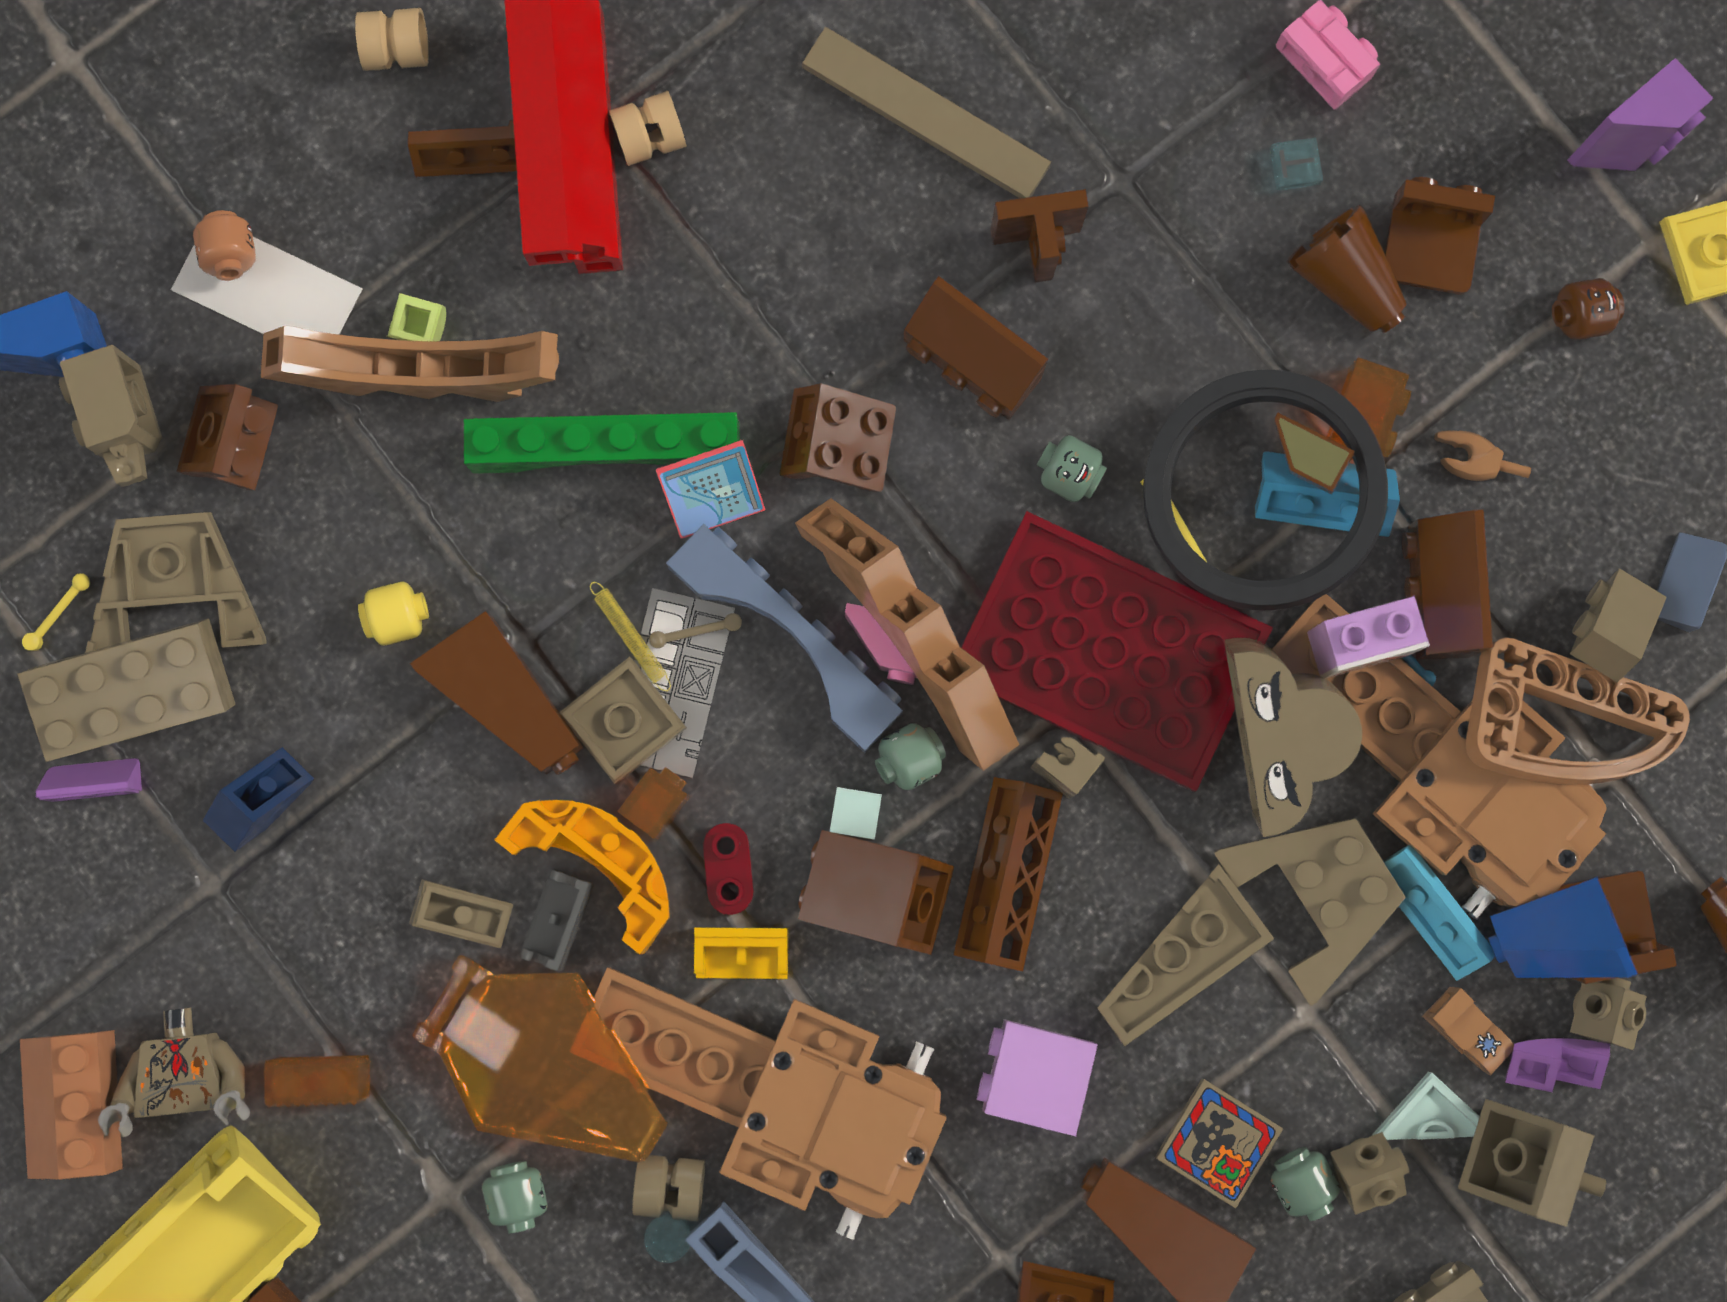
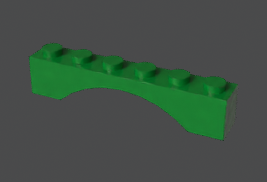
M737 412L464 419V464L472 473H515L540 468L584 464L670 465L740 441L739 420Z

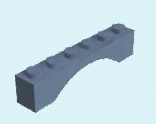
M703 524L666 562L669 570L701 600L721 601L749 608L773 620L791 634L808 653L822 678L829 699L832 723L858 748L866 753L902 715L903 710L897 706L902 700L901 697L885 682L882 681L876 686L865 676L864 673L869 669L867 665L852 651L849 650L843 655L832 645L831 642L836 637L819 620L816 619L810 624L798 612L803 607L801 603L786 589L783 588L777 593L765 581L770 575L753 558L750 557L745 563L735 554L733 550L737 547V544L721 528L717 527L712 532Z
M724 1201L692 1229L685 1239L714 1273L745 1302H814Z

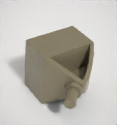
M1485 1099L1458 1189L1536 1218L1567 1227L1578 1190L1602 1197L1606 1187V1179L1584 1172L1594 1135Z

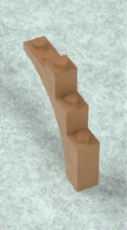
M282 326L264 333L261 378L355 396L383 390L425 399L454 393L500 402L521 396L523 388L555 380V372L559 364V354L557 351L558 334L539 331L521 336L490 340L408 341L354 337Z

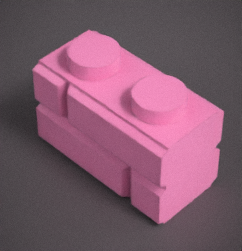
M1318 0L1281 33L1276 43V48L1335 110L1374 76L1380 63L1376 60L1378 54L1374 46L1364 38L1358 40L1347 28L1348 22L1344 14L1335 6L1328 8L1321 0Z

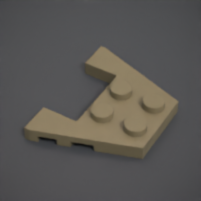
M211 512L116 519L103 573L105 580L100 602L96 603L93 616L95 623L91 641L87 642L85 653L130 640L128 607L217 601L222 648L267 643L265 633Z
M1356 818L1228 846L1214 852L1236 887L1241 886L1275 864H1278L1324 936L1328 945L1288 968V972L1310 1006L1317 1003L1406 898Z

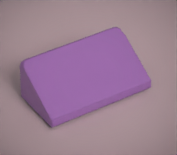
M133 758L51 767L46 771L36 789V798L57 802L139 793V791H142L140 762L138 759Z

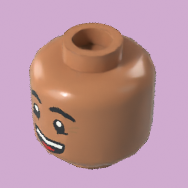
M225 210L211 212L204 216L202 221L193 230L198 266L206 274L215 276L223 281L236 280L255 263L256 253L251 226L245 219L237 216L235 213Z

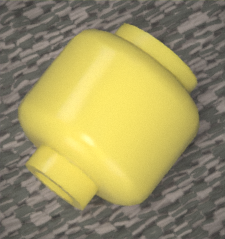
M398 582L371 589L366 592L364 603L358 604L359 617L366 637H374L378 644L382 646L418 637L422 632V620L429 618L428 606L423 593L414 594L413 589L406 582Z

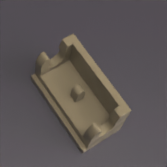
M1063 737L1060 740L1061 743L1054 744L1056 751L1062 754L1056 758L1044 752L1030 768L1070 799L1078 794L1105 760V757L1099 752L1094 755L1073 738Z

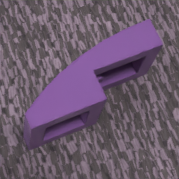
M1566 1038L1537 1039L1514 1043L1505 1083L1553 1092L1555 1081L1558 1080L1600 1089L1610 1058V1044Z

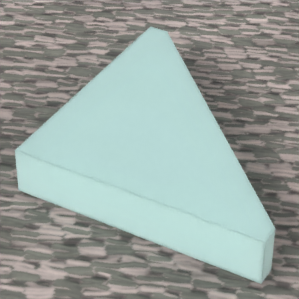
M1427 1072L1372 1135L1382 1132L1386 1140L1474 1137L1480 1116L1432 1072Z

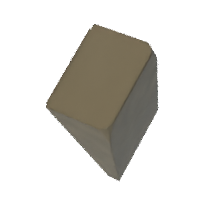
M422 879L409 924L501 948L513 904Z

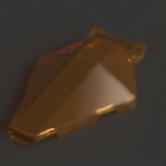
M459 955L452 966L454 971L452 977L426 1021L418 1023L412 1036L421 1044L434 1049L440 1054L476 1130L624 1160L645 1161L664 1132L668 1122L664 1120L648 1094L649 1086L615 1031L607 1028L596 1010L594 1004L597 1002L579 973L494 975L472 959ZM472 981L476 986L465 996L445 1032L442 1033L443 1026L469 982Z

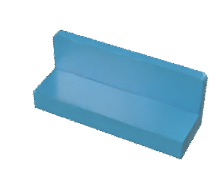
M1263 453L1261 460L1262 481L1255 505V518L1350 531L1359 505V480L1355 464L1349 463L1331 495L1290 474L1285 454ZM1386 469L1388 502L1379 536H1390L1400 502L1397 473L1393 469Z

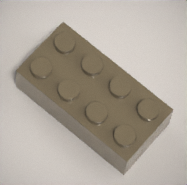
M209 618L32 667L18 673V678L46 762L223 713L236 705Z

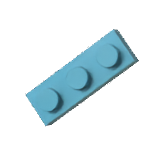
M1407 845L1383 860L1406 897L1399 905L1400 909L1456 981L1493 960L1495 954L1491 945L1419 853L1410 845Z

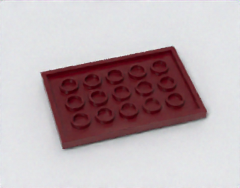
M1026 511L961 648L984 665L1000 700L1196 792L1235 710L1224 640L1250 638L1266 644L1273 627Z

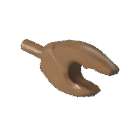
M1440 431L1434 436L1435 440L1441 443L1450 444L1454 448H1463L1468 452L1467 461L1451 458L1440 459L1444 468L1457 477L1465 480L1485 481L1495 479L1499 471L1524 478H1529L1530 467L1502 460L1504 452L1481 435L1468 431Z

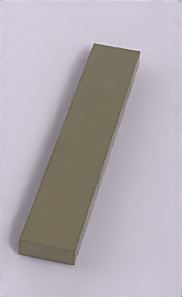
M827 27L824 28L802 62L803 69L1020 199L1032 196L1051 165V161Z

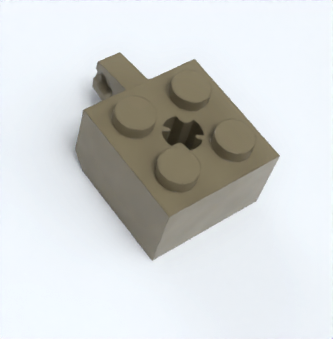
M114 345L60 361L64 377L59 378V385L66 402L73 404L77 419L72 421V428L78 443L82 447L85 446L94 452L95 455L104 458L116 484L119 486H129L147 479L144 455L155 452L162 439V435L140 365Z

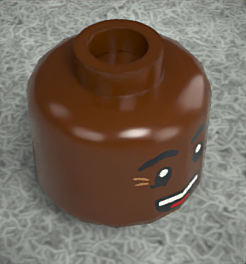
M1603 278L1568 283L1559 291L1557 299L1553 303L1552 318L1556 326L1560 327L1563 333L1572 340L1608 335L1617 327L1618 322L1624 315V299L1619 289Z

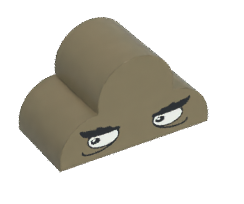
M1250 638L1226 639L1224 642L1252 816L1263 837L1273 836L1291 829L1304 817L1312 800V782L1333 778L1351 765L1361 746L1362 726L1354 707L1335 685L1327 679L1310 673L1291 674L1278 655L1260 641Z

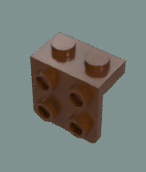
M1428 177L1406 179L1394 195L1384 253L1397 283L1458 295L1465 294L1471 288L1481 225L1493 213L1495 195L1484 194L1481 188L1471 185H1459L1455 188L1440 186L1438 181Z

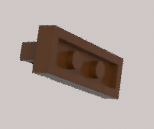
M513 120L509 121L508 126L408 132L407 144L415 177L517 171Z

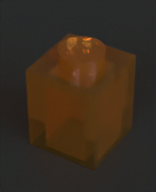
M650 767L617 812L653 839L659 840L691 797L682 791L687 782L667 767H664L660 774Z

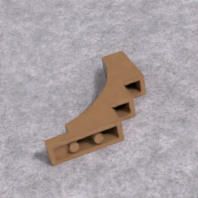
M832 498L795 522L800 535L823 552L831 571L862 603L901 653L941 715L959 751L984 771L1016 748L1019 743L984 665L959 647L941 605L916 587L899 547Z

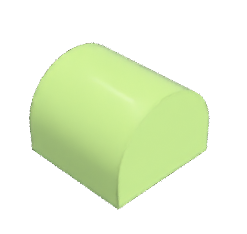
M399 293L388 337L408 341H440L446 321V308L437 303Z

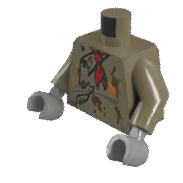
M191 1008L163 1011L165 1038L141 1042L140 1049L132 1054L119 1079L111 1106L105 1108L100 1113L98 1122L106 1136L109 1133L110 1126L116 1121H121L119 1131L122 1137H125L132 1132L133 1125L128 1114H131L133 1111L134 1118L214 1110L217 1117L226 1126L229 1123L228 1114L236 1108L238 1116L242 1120H246L250 1116V1111L242 1100L245 1096V1066L228 1043L219 1039L217 1033L193 1034Z

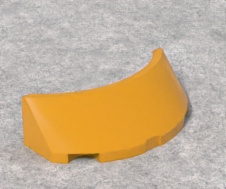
M538 800L523 803L495 839L497 843L513 855L528 847H537L544 851H548L550 847H556L583 858L599 869L624 898L618 906L620 912L625 916L627 929L621 940L639 954L646 953L670 918L666 884L655 857L633 830H629L618 821V818L599 808L585 803L566 800Z

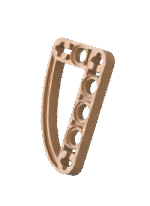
M1502 638L1493 643V648L1482 652L1479 659L1466 737V752L1470 760L1481 768L1531 781L1554 784H1595L1615 781L1647 770L1669 757L1678 748L1686 735L1690 721L1689 711L1686 704L1673 694L1624 677L1615 682L1587 664L1513 638ZM1502 652L1504 653V660L1513 664L1506 669L1504 668V661L1498 658V654ZM1538 663L1546 665L1553 674L1551 686H1546L1538 679L1536 674ZM1578 678H1584L1592 685V700H1587L1579 694L1577 689ZM1491 691L1499 693L1504 698L1506 703L1504 714H1498L1490 707L1488 696ZM1619 692L1628 694L1632 699L1633 711L1631 714L1625 713L1617 703ZM1524 693L1654 737L1637 754L1610 761H1565L1514 751ZM1664 709V716L1655 712ZM1666 718L1670 719V724H1666ZM1488 737H1490V745L1495 747L1497 750V752L1493 754H1490V746L1484 744L1483 741Z

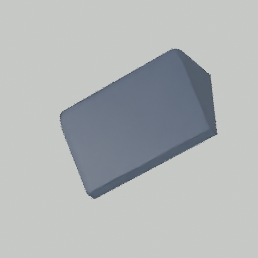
M1681 532L1677 534L1656 590L1667 597L1658 617L1659 621L1687 632L1698 630L1701 627L1727 559V544Z

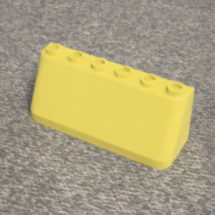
M227 1126L193 1156L44 1302H247L250 1293L263 1281L268 1282L279 1273L283 1267L284 1260L297 1248L301 1249L307 1246L317 1234L318 1227L321 1225L319 1215L246 1136L234 1126Z

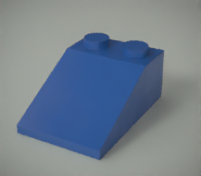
M67 291L0 315V370L64 377L60 361L107 346L96 314Z

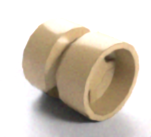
M421 8L394 10L391 18H388L382 11L358 12L356 14V42L360 63L364 71L390 69L393 61H397L401 68L428 66V37Z
M669 91L645 98L643 106L639 108L630 103L609 110L628 166L651 159L653 150L656 149L666 154L687 147ZM657 123L658 128L647 133L645 124Z

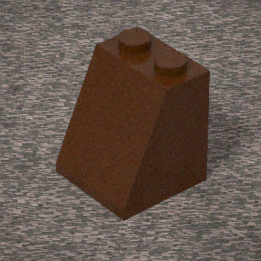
M821 830L820 838L816 841L811 851L812 868L808 883L803 887L799 896L800 913L798 920L932 955L955 866L920 854Z

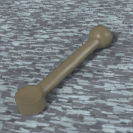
M730 613L722 621L665 634L661 631H655L650 635L649 642L652 647L659 649L664 647L666 642L727 629L728 631L735 632L741 628L742 620L738 614Z

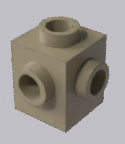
M1621 978L1588 984L1582 983L1581 989L1577 992L1573 1002L1575 1014L1570 1032L1599 1042L1634 1050L1638 1030L1642 1028L1646 1019L1645 1001L1647 996L1631 991V982Z
M1382 1132L1368 1138L1357 1139L1350 1145L1330 1152L1335 1176L1355 1215L1377 1206L1389 1205L1397 1198L1407 1195L1403 1176L1409 1173L1406 1159L1399 1147L1391 1149Z

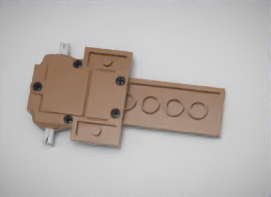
M1325 594L1310 604L1271 649L1278 655L1291 674L1310 673L1320 676L1307 632L1323 621L1348 615L1349 613ZM1400 658L1327 678L1350 702L1359 716L1362 726L1360 748L1400 782L1374 811L1373 815L1402 841L1410 845L1441 875H1447L1461 859V862L1468 869L1473 884L1478 888L1462 906L1465 912H1470L1468 915L1477 920L1492 901L1501 906L1514 908L1557 892L1606 835L1599 828L1606 812V805L1603 799L1591 787L1593 784L1537 782L1496 773L1475 765L1466 752V737L1472 701L1461 712ZM1491 691L1488 696L1490 707L1494 712L1504 714L1506 710L1504 698L1499 693ZM1522 700L1514 751L1551 759L1550 755L1564 741L1565 737ZM1490 737L1483 740L1484 744L1490 746V754L1497 752L1496 748L1490 745ZM1591 757L1589 762H1598L1599 760Z
M607 967L570 1050V1054L738 1127L719 1172L720 1174L804 1211L815 1186L825 1190L837 1202L846 1207L836 1232L843 1236L849 1225L846 1238L852 1240L855 1238V1233L863 1215L872 1218H888L901 1202L910 1205L947 1118L946 1114L940 1112V1089L932 1081V1078L923 1074L934 1051L933 1048L926 1045L921 1056L924 1044L916 1041L907 1066L898 1063L886 1065L871 1061L870 1058L879 1035L797 999L793 1000L778 1038L774 1040Z

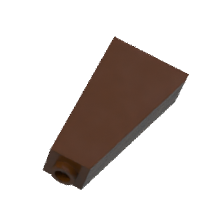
M486 611L410 663L415 672L539 771L548 774L553 770L556 775H559L579 761L576 754L584 749V747L561 717L494 618Z
M1105 1157L1100 1166L1095 1163L1090 1166L1080 1185V1188L1085 1190L1082 1196L1085 1203L1178 1302L1228 1301L1256 1250L1252 1244Z

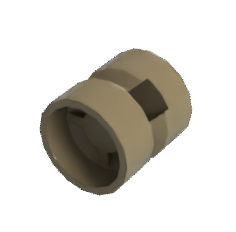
M640 1154L634 1183L633 1215L659 1218L664 1211H668L672 1219L699 1221L704 1188L705 1160L679 1158L675 1164H669L666 1156ZM669 1184L679 1187V1190L668 1191Z

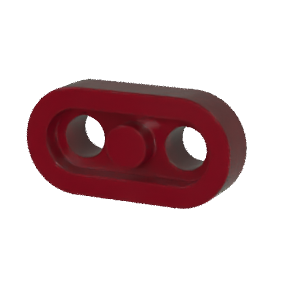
M731 823L718 824L708 831L703 843L707 894L711 905L717 911L733 915L747 909L754 896L750 843L748 836L740 827ZM724 837H730L735 843L733 852L728 855H723L718 850V842ZM727 883H734L739 889L737 898L732 901H728L722 896V888Z

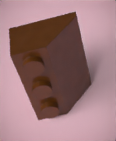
M940 276L934 281L904 329V341L908 343L906 349L913 357L924 364H927L929 360L943 370L941 376L945 381L960 391L966 387L979 397L976 401L977 404L995 418H998L1001 414L1006 419H1011L1042 379L1048 358Z
M1471 510L1417 519L1407 526L1408 532H1404L1402 535L1403 557L1410 560V577L1405 579V599L1415 596L1429 642L1428 647L1415 652L1416 660L1470 658L1493 648L1484 510Z

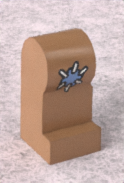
M1449 987L1422 1017L1461 1054H1464L1483 1072L1492 1075L1512 1053L1514 1044L1473 1003V999L1462 988Z

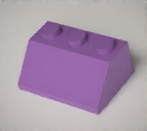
M1674 58L1613 111L1568 158V162L1574 167L1633 171L1637 170L1647 160L1655 165L1706 118L1700 111L1713 97Z

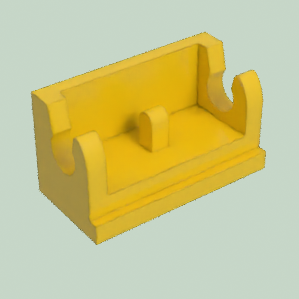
M694 928V974H696V978L788 979V928Z

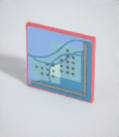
M743 440L656 469L681 539L693 535L703 524L712 529L765 510Z

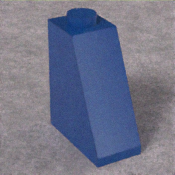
M1597 877L1490 916L1496 935L1489 937L1493 952L1499 963L1508 962L1516 978H1629L1637 975L1612 909Z

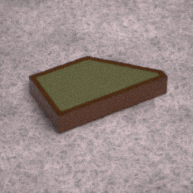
M1277 412L1274 423L1281 440L1290 474L1332 495L1355 451Z

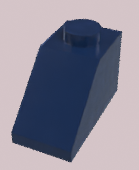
M282 747L222 788L203 821L236 852L265 831L312 783L314 778Z

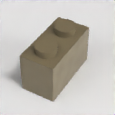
M1620 568L1607 582L1600 579L1586 598V603L1591 605L1589 610H1586L1580 616L1572 630V633L1577 638L1570 654L1615 682H1618L1642 659L1667 597Z

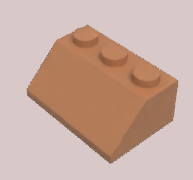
M114 1030L20 1039L27 1178H78L107 1175L123 1169L121 1133L119 1131L120 1121H116L110 1126L109 1133L106 1136L98 1122L100 1113L105 1108L111 1106V1101L118 1084Z

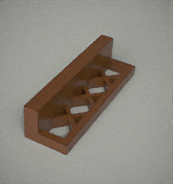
M994 777L954 956L1023 972L1063 793L1023 781ZM1038 796L1045 798L1042 816L1035 822L1032 811L1035 797ZM1031 843L1033 848L1032 860L1025 867L1022 861L1023 850L1027 844ZM1018 888H1021L1023 893L1022 904L1019 909L1014 911L1011 904L1013 895ZM1010 932L1013 938L1009 959L999 957L1003 939Z

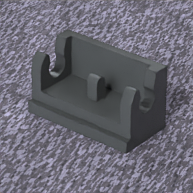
M554 869L550 870L520 952L522 959L543 964L546 968L555 971L564 970L595 885L594 883Z

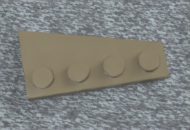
M1218 864L1145 953L1099 1005L1097 1010L1125 1047L1274 940V937Z

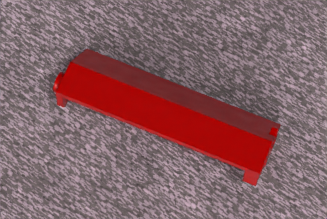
M504 0L523 255L529 266L574 262L579 274L623 270L612 119L609 113L611 104L605 26L600 1Z

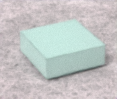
M837 787L830 832L875 840L882 794Z

